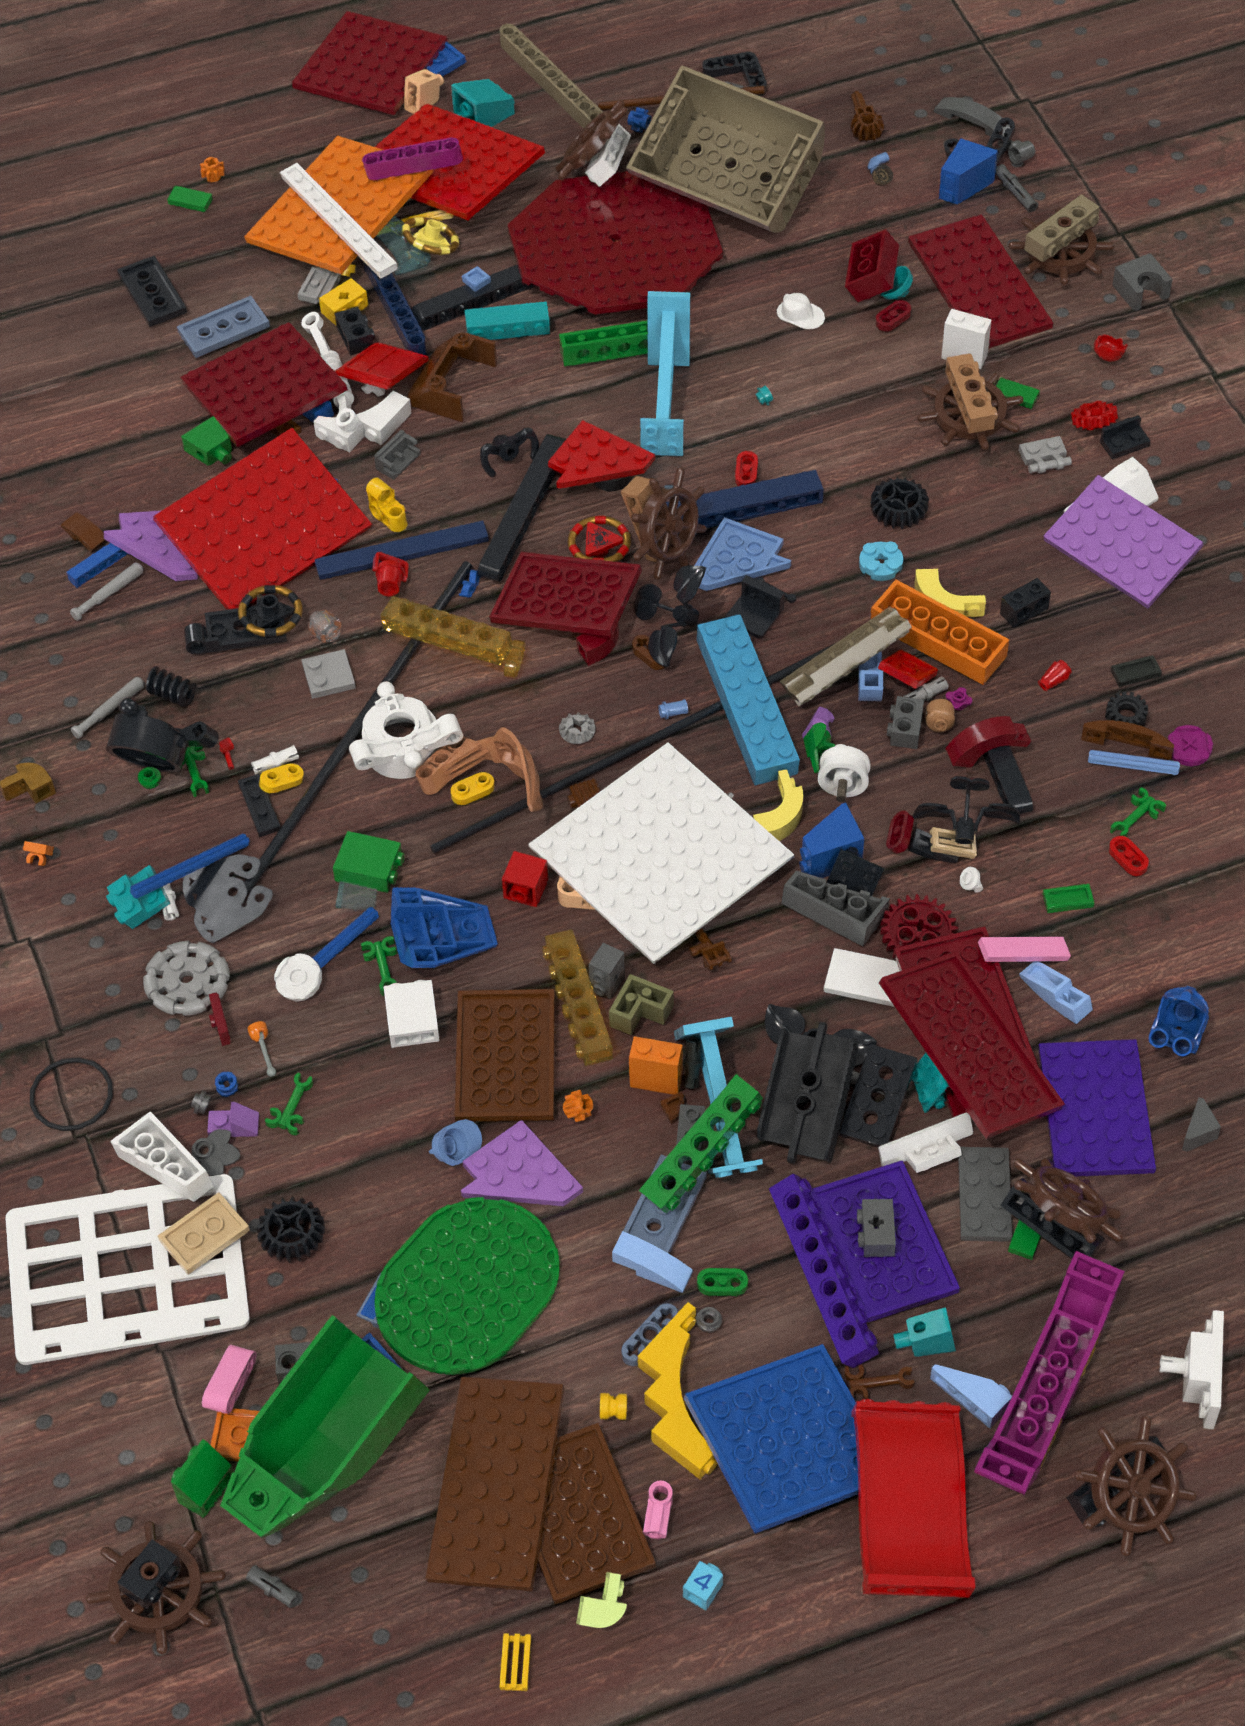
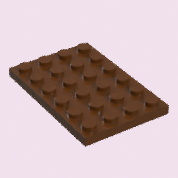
M554 989L458 991L455 1122L465 1119L470 1121L554 1120Z
M598 1423L560 1436L556 1441L537 1560L554 1605L603 1587L607 1572L620 1574V1580L656 1567L651 1550Z

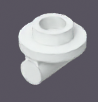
M967 867L963 870L960 876L961 887L969 891L974 890V892L983 890L980 873L976 868Z

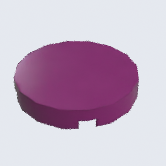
M1179 726L1168 736V740L1174 744L1172 759L1180 762L1181 765H1201L1211 756L1213 748L1211 736L1197 726Z

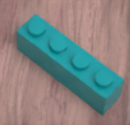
M547 301L465 310L467 333L488 340L550 334Z

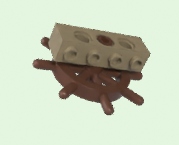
M1081 194L1064 208H1056L1053 216L1037 224L1027 217L1022 218V225L1030 229V232L1026 235V241H1012L1008 247L1011 250L1027 251L1032 263L1025 267L1024 271L1026 274H1031L1040 268L1052 274H1059L1060 283L1066 285L1068 283V274L1080 272L1085 268L1100 275L1103 271L1102 268L1092 262L1096 250H1113L1115 245L1113 242H1097L1096 236L1091 229L1098 224L1100 206ZM1078 238H1081L1084 242L1074 241H1076ZM1076 250H1086V251H1085L1084 254H1080V253L1077 252Z

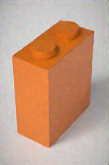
M634 1036L629 1055L630 1087L672 1095L679 1093L683 1076V1045Z

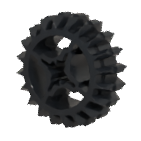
M897 476L895 480L888 478L887 482L881 481L871 494L870 507L873 516L877 517L878 522L883 521L884 526L890 524L893 529L895 526H900L903 529L904 526L911 528L913 524L918 525L920 520H924L929 506L926 489H922L921 483L916 484L914 479L908 481L907 477L899 479Z
M293 1196L287 1202L282 1197L280 1204L272 1201V1209L265 1208L264 1215L259 1216L260 1224L257 1225V1237L262 1249L268 1251V1255L271 1258L276 1255L279 1262L284 1257H286L289 1263H291L294 1257L300 1262L301 1256L304 1254L310 1258V1250H318L317 1243H323V1235L325 1234V1226H323L325 1222L324 1218L320 1216V1210L314 1208V1204L311 1201L305 1203L303 1197L298 1202L295 1201ZM306 1221H308L311 1224L310 1230L307 1234L304 1232L303 1229L305 1227L304 1223ZM275 1225L279 1229L276 1238L271 1235Z

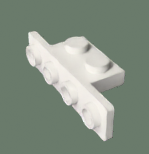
M968 1113L961 1114L879 1146L881 1165L885 1166L901 1160L903 1162L907 1161L918 1173L961 1156V1148L955 1141L973 1134L970 1115Z

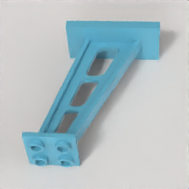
M648 291V365H659L656 419L641 418L640 434L641 448L655 455L683 456L684 420L670 419L674 366H689L690 293Z
M732 1017L683 1025L674 1031L675 1041L688 1037H698L701 1039V1068L710 1105L727 1086L715 1034L732 1028L734 1026ZM725 1122L716 1123V1130L721 1131L725 1126ZM734 1133L729 1139V1145L722 1152L725 1166L708 1169V1174L715 1173V1178L733 1175L732 1170L739 1169L740 1173L756 1171L757 1165L763 1164V1161L759 1159L744 1162L738 1134Z

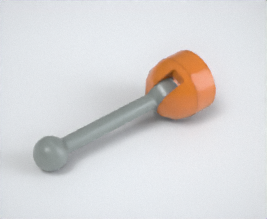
M263 1021L252 1023L247 1028L249 1036L255 1042L260 1043L268 1068L267 1075L273 1077L276 1075V1069L272 1067L264 1043L268 1036L267 1025Z

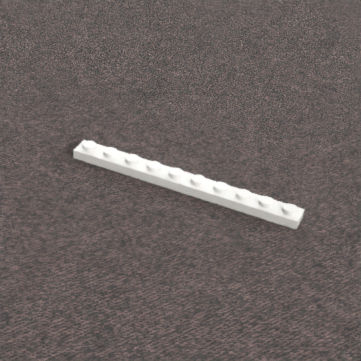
M298 163L280 172L282 179L380 278L398 269L397 263Z

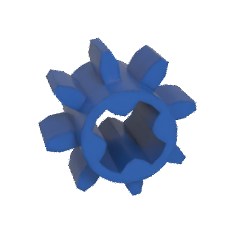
M639 107L636 108V111L632 110L628 116V125L632 126L631 130L643 133V129L647 130L652 121L651 115H648V110Z

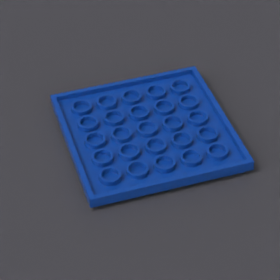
M823 1344L685 1394L684 1401L755 1534L858 1494L856 1433L854 1417H851V1411L856 1402Z

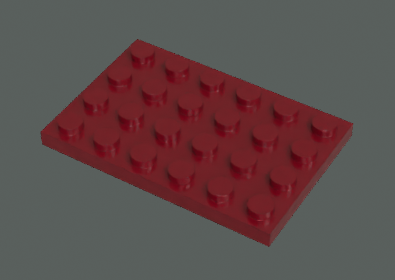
M521 552L489 618L491 623L612 637L642 572L641 565Z

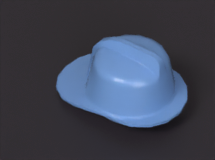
M467 1119L452 1123L434 1135L432 1149L429 1150V1154H434L439 1161L450 1166L458 1165L481 1149V1131L473 1121Z

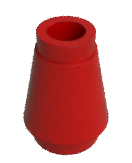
M1063 660L1054 661L1038 681V684L1044 691H1048L1069 679L1072 671Z

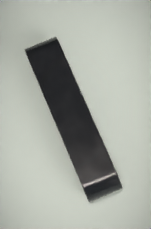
M999 746L984 753L983 757L1002 803L1015 806L1020 814L1033 811L1030 793L1010 746Z

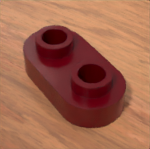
M904 300L893 302L876 315V327L881 331L893 330L911 316V305Z
M905 810L898 812L892 818L889 827L886 847L895 854L904 852L909 847L914 818Z

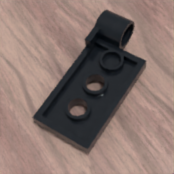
M257 605L249 606L246 609V615L253 625L257 626ZM238 608L205 613L206 627L200 623H192L184 629L186 650L191 654H204L287 642L286 633L277 637H263L255 635L245 628L243 630H235L237 626H243L238 617ZM284 619L267 628H278L285 625Z

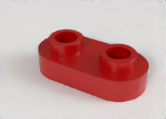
M744 451L737 456L735 483L737 486L757 482L758 456L754 452Z
M1116 836L1110 841V855L1127 873L1133 876H1141L1146 873L1149 859L1129 838Z

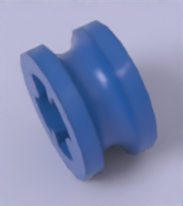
M222 1072L217 1075L215 1086L218 1094L225 1097L235 1094L238 1089L235 1075L231 1072ZM228 1081L230 1086L225 1087L223 1082Z

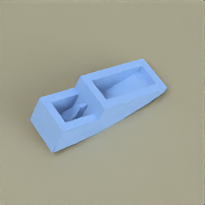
M1034 961L1019 973L1023 981L1039 997L1075 1024L1093 1010L1089 995L1073 987L1071 979L1045 964Z
M623 1231L612 1251L613 1262L636 1270L637 1276L681 1293L684 1292L693 1273V1269L669 1253Z

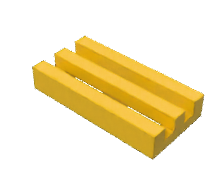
M504 1633L500 1690L528 1691L531 1634H525V1636L514 1634V1636H510L508 1633ZM509 1643H514L511 1684L506 1683ZM520 1643H525L522 1684H517Z

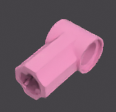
M656 1481L649 1488L643 1533L653 1539L666 1538L673 1495L671 1486L665 1481ZM657 1493H664L668 1496L663 1501L654 1498Z

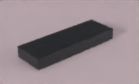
M260 774L238 780V785L258 836L262 837L278 832L281 826L267 792L263 791L259 786Z

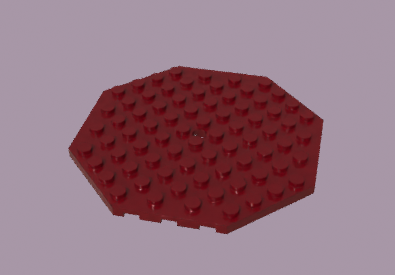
M628 171L615 173L600 187L592 182L588 176L555 180L508 224V234L522 282L527 285L531 283L537 285L541 291L552 296L555 294L562 296L564 301L577 307L582 305L588 308V312L593 314L648 308V291L688 293L696 285V281L700 277L703 278L712 269V265L723 258V250L707 205L632 175Z

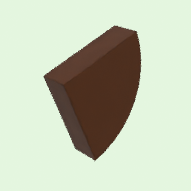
M682 1091L660 1101V1107L671 1125L679 1120L680 1104L685 1105Z

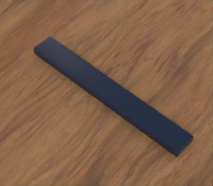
M478 521L315 559V566L319 579L322 580L372 568L373 558L377 552H382L405 561L488 542L489 536L484 522Z

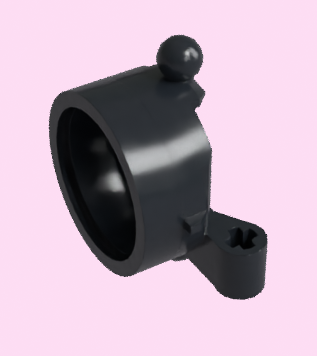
M128 697L124 698L120 703L119 709L122 713L115 716L106 750L123 761L143 768L154 767L161 772L176 773L182 769L188 746L212 748L217 744L219 734L215 729L201 721L183 729L174 728L167 722L148 717L146 707L138 705L133 698Z

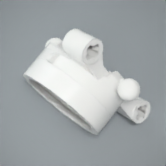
M382 682L377 687L380 699L375 702V705L367 712L363 719L362 739L351 743L349 751L356 769L367 770L372 767L376 772L386 777L405 779L415 777L416 770L440 747L458 743L463 738V733L454 714H445L436 720L435 716L422 701L404 697L403 694H394L395 688L393 684ZM408 722L415 724L414 730L405 737H392L384 730L386 726L394 723Z

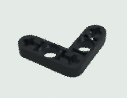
M753 52L708 58L702 63V73L705 75L718 77L742 72L747 87H756L757 85L755 84L758 83V86H765L767 92L765 76L758 58ZM727 63H732V64H734V65H733V66H726L725 64H727ZM749 73H757V75L751 76Z
M1008 117L999 120L986 147L998 150L996 168L999 166L1016 130L1013 119ZM1007 125H1009V126H1010V129L1007 128V129L1005 130L1004 136H1003V135H1002V134H1003V127H1006ZM951 138L946 141L944 149L948 158L952 153L950 148L956 146L959 139ZM995 141H1002L1004 143L998 149L992 146Z

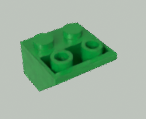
M204 1439L201 1440L198 1446L195 1445L191 1448L186 1462L182 1467H178L174 1471L171 1478V1484L178 1503L202 1518L207 1515L226 1489L232 1472L234 1473L232 1465Z

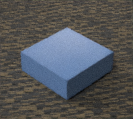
M476 266L462 275V281L476 292L489 284L491 277Z

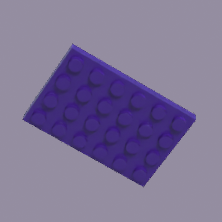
M1137 1039L1039 1043L1038 1051L1041 1071L1065 1103L1061 1110L1047 1115L1053 1167L1067 1171L1076 1177L1155 1173L1156 1165Z
M902 1160L812 1189L810 1193L821 1208V1213L819 1214L830 1229L829 1237L831 1242L839 1250L840 1255L838 1258L840 1263L848 1271V1282L858 1294L857 1303L867 1315L868 1321L866 1323L959 1293L960 1287ZM862 1199H893L896 1241L894 1256L864 1257L863 1247H858V1232H862V1224H857V1209H861Z

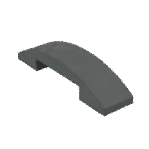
M957 97L943 98L934 108V113L948 119L956 115L984 127L985 134L990 137L997 123L1002 119L1000 115L977 102ZM1007 125L1006 127H1003V134H1002L1003 136H1004L1005 130H1006L1007 128L1010 129V126H1009V125Z

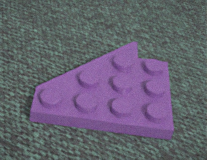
M160 511L119 513L121 530L104 531L103 537L105 540L175 581L197 580L198 574L153 520V516Z
M522 1120L462 1161L463 1167L475 1179V1181L461 1190L463 1198L483 1197L484 1199L498 1201L503 1199L509 1202L565 1206L583 1193V1187Z

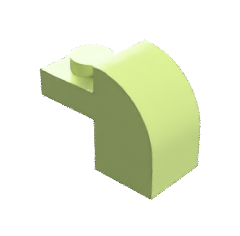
M606 1573L602 1599L581 1596L577 1624L604 1628L613 1625L623 1616L627 1604L616 1602L617 1596H622L624 1580H620V1574Z

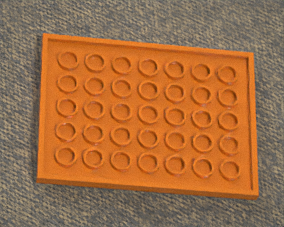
M337 136L305 171L374 239L434 170L370 180L367 177L362 159L366 154L382 151V149ZM291 187L244 236L246 243L342 274L358 257Z

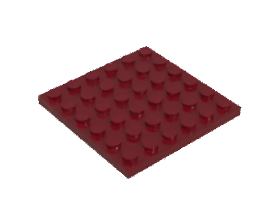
M346 11L294 78L292 87L297 90L395 115L404 103L405 77L423 69L427 70L428 66L431 67L433 59L436 60L439 56L438 52L445 48L444 44L448 42V38L444 35Z
M290 322L280 325L278 328L181 376L184 386L208 414L216 418L237 447L348 391L346 383Z

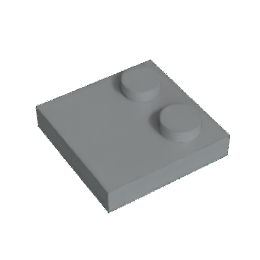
M345 649L301 659L312 699L356 689Z

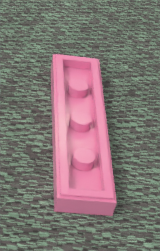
M981 937L978 941L985 962L1068 961L1071 957L1064 937Z

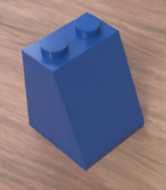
M960 139L941 169L939 199L958 205L991 185L995 181L998 150Z
M846 803L837 807L803 837L802 848H800L802 861H799L800 869L803 873L820 878L828 877L841 849L846 851L849 847H855L858 849V857L863 858L864 837Z

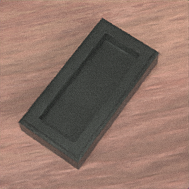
M1154 655L1111 666V673L1119 687L1161 677L1162 674Z

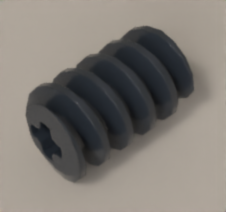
M154 666L149 672L146 681V690L149 694L163 698L173 704H178L180 707L188 706L195 697L197 686L196 683L190 685L189 679L183 680L180 675L175 677V674L172 672L167 675V671L165 669L160 671L158 666Z

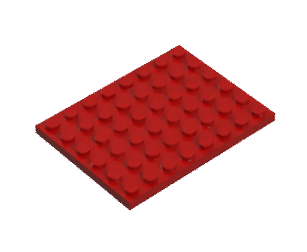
M430 104L423 105L420 110L415 112L375 146L376 148L387 150L446 138L458 139L463 160L457 165L433 169L434 172L410 198L465 220L472 218L545 154L544 146Z
M290 428L153 516L155 523L226 610L239 608V604L244 596L255 588L264 585H285L315 565V559L329 556L372 526L369 519L293 428ZM257 597L252 600L249 606L257 603Z

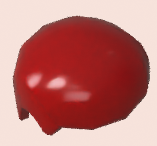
M1104 334L1098 336L1095 340L1094 351L1100 359L1115 362L1122 358L1128 344L1123 345L1122 338L1115 339Z

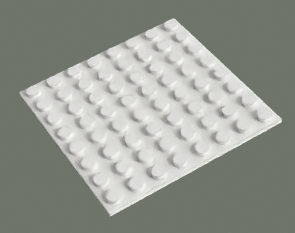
M669 743L659 748L528 844L540 858L546 859L547 864L653 964L794 858V854Z

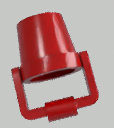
M382 552L376 553L373 558L372 571L376 572L377 588L380 594L390 597L399 592L401 581L405 583L408 577L409 565L406 561Z

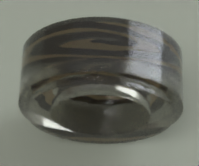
M881 164L873 170L872 178L876 184L885 186L892 181L893 172L889 166Z

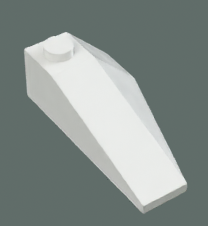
M1133 457L1116 466L1103 477L1146 506L1158 501L1159 497L1148 471Z

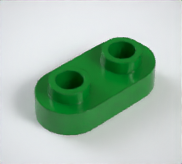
M706 1268L697 1276V1287L702 1294L708 1296H739L745 1293L748 1288V1276L743 1270L737 1268ZM707 1282H712V1283H714V1285H713V1286H707L706 1283H707ZM733 1282H737V1283H739L740 1285L737 1286V1287H734V1286H732L731 1284H732Z

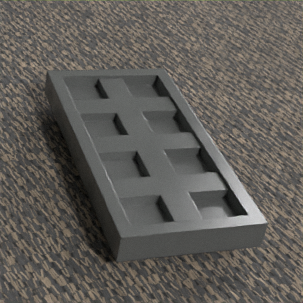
M960 1147L962 1153L958 1157L960 1241L1011 1242V1213L1000 1206L1010 1191L1009 1148Z

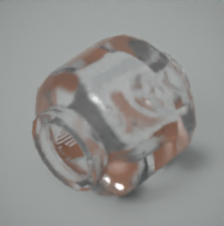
M329 610L316 611L311 615L308 625L309 631L320 642H333L340 636L341 622Z

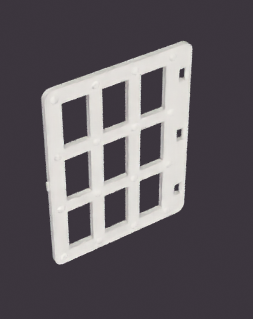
M226 1174L209 1176L214 1187L201 1197L215 1195L220 1192L237 1212L232 1178ZM164 1184L130 1190H116L112 1193L10 1210L6 1214V1232L15 1354L18 1362L22 1365H30L245 1328L250 1322L240 1238L223 1250V1258L208 1260L189 1275L180 1265L170 1267L168 1251L157 1237L170 1227H165L163 1203L186 1200L188 1198ZM148 1206L150 1229L96 1238L95 1214ZM79 1217L81 1241L27 1249L25 1226ZM152 1245L153 1270L100 1278L98 1254ZM82 1257L84 1281L30 1290L29 1266ZM226 1275L228 1299L174 1307L172 1283ZM156 1286L158 1310L104 1319L102 1295ZM86 1298L88 1322L37 1331L33 1330L32 1306ZM220 1319L221 1325L205 1327V1321ZM140 1332L141 1338L126 1341V1334ZM61 1345V1352L46 1354L47 1347Z

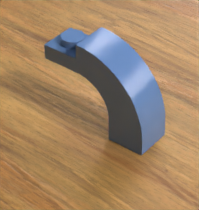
M882 651L864 664L859 665L858 701H882L883 671L878 669L880 661H882Z

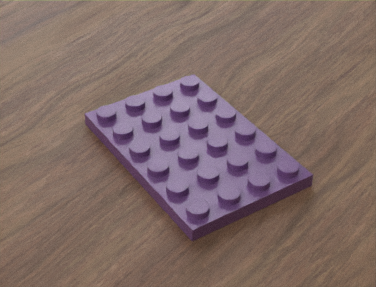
M1099 475L1043 536L1045 542L1147 609L1203 547L1201 540Z

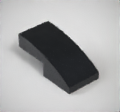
M918 828L913 831L908 851L938 861L950 863L958 861L959 856L931 852L933 844L930 843L932 835ZM939 837L941 839L951 840L950 838Z

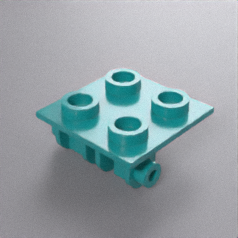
M925 1053L915 1066L912 1081L915 1084L923 1111L927 1113L932 1106H935L936 1109L945 1107L946 1099L943 1092L948 1087V1084L928 1054Z

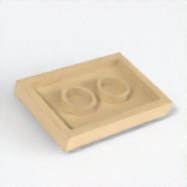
M218 1192L157 1237L160 1243L189 1275L249 1232L250 1229L240 1215Z

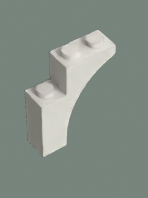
M392 391L378 405L356 414L358 416V423L349 431L341 430L336 423V417L318 416L314 420L315 434L321 440H326L337 448L349 453L364 437L382 445L411 415L410 399Z

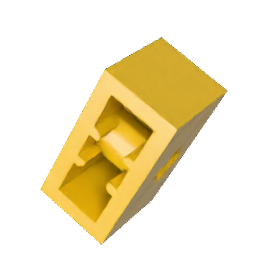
M350 278L319 298L321 313L336 325L335 313L357 306L362 311L368 306L367 291Z

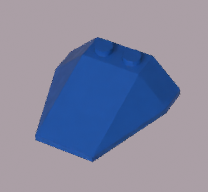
M420 888L392 889L391 927L401 963L411 968H435L497 947V939L486 905Z

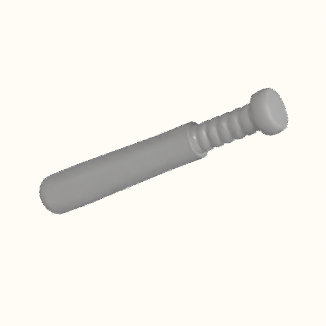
M137 562L133 563L104 587L91 595V598L80 605V607L72 608L70 610L72 617L77 621L80 620L85 612L96 604L99 605L143 573L142 565Z
M140 677L132 679L93 711L92 715L80 725L73 726L71 728L72 734L80 739L83 736V732L94 725V723L100 722L117 709L124 698H131L145 687L144 681Z

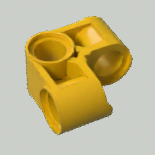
M380 478L372 479L366 487L369 509L372 515L393 532L405 530L408 525L405 507L395 500V492Z

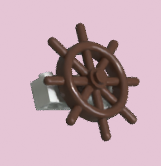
M619 100L610 111H604L596 116L572 141L564 154V159L556 166L560 180H564L572 170L584 166L590 158L591 161L585 173L599 187L616 173L631 137L619 124V120L628 112V109L624 107L625 103L623 100Z

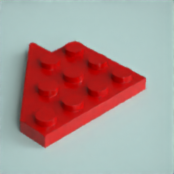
M582 420L550 458L548 467L563 474L556 482L557 488L561 489L644 474L655 461V454Z

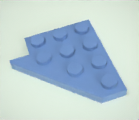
M724 517L694 565L706 567L699 589L709 591L741 582L746 575L756 578L789 569L791 567V560L777 555L783 546V539Z

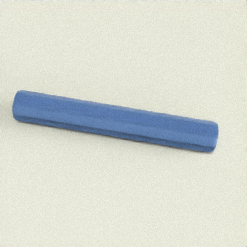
M1090 750L1088 756L1089 763L1172 775H1178L1180 769V762L1157 758Z

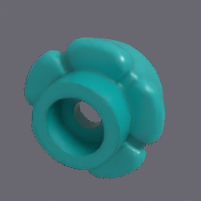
M766 386L757 388L758 392L755 395L761 405L765 403L769 406V402L774 400L771 392Z

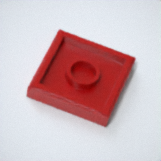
M902 649L880 661L878 669L915 689L936 677L938 669Z

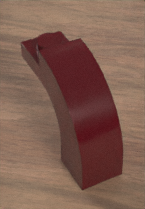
M619 623L612 637L585 633L576 637L577 651L588 666L602 660L613 650L619 637Z
M999 716L982 720L964 729L952 739L945 749L953 766L972 767L984 753L999 746L1027 747L1031 743V739L1024 724L1013 723L1010 716Z

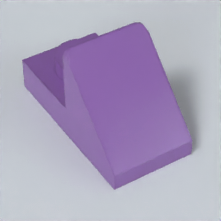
M231 1102V1110L209 1111L208 1136L218 1129L231 1131V1137L258 1136L259 1112L236 1102Z

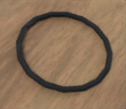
M80 1057L66 1058L48 1065L36 1076L30 1089V1107L35 1117L47 1127L61 1131L79 1130L95 1123L107 1111L113 1098V1083L107 1071L95 1061ZM80 1062L95 1067L103 1074L108 1084V1097L103 1108L92 1119L79 1125L61 1126L50 1123L39 1114L34 1103L35 1090L40 1079L51 1069L64 1063Z

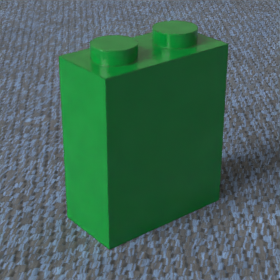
M347 831L333 866L334 880L340 883L388 893L391 884L395 885L398 866H402L405 853L402 852L401 842Z

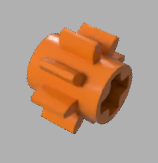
M215 157L206 158L204 163H200L201 177H206L209 182H217L221 179V176L225 175L224 163L219 162Z
M577 1090L565 1096L563 1111L567 1118L574 1117L575 1122H579L591 1116L593 1101L589 1094L582 1095L581 1090Z

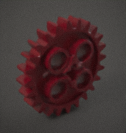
M918 894L915 895L914 900H911L909 895H906L905 902L898 898L896 905L890 904L889 911L885 910L884 919H882L880 925L882 926L880 935H884L882 943H888L886 951H892L894 948L955 934L958 931V927L954 926L956 918H950L951 910L944 911L945 903L940 906L936 905L937 898L929 902L928 895L923 900H920ZM905 916H911L914 919L909 920ZM929 921H934L938 925H931ZM906 936L910 940H903L900 937Z

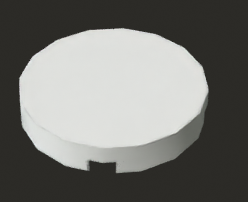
M301 953L283 959L274 975L276 988L280 994L291 1001H304L312 997L319 989L322 981V971L319 964L310 956Z

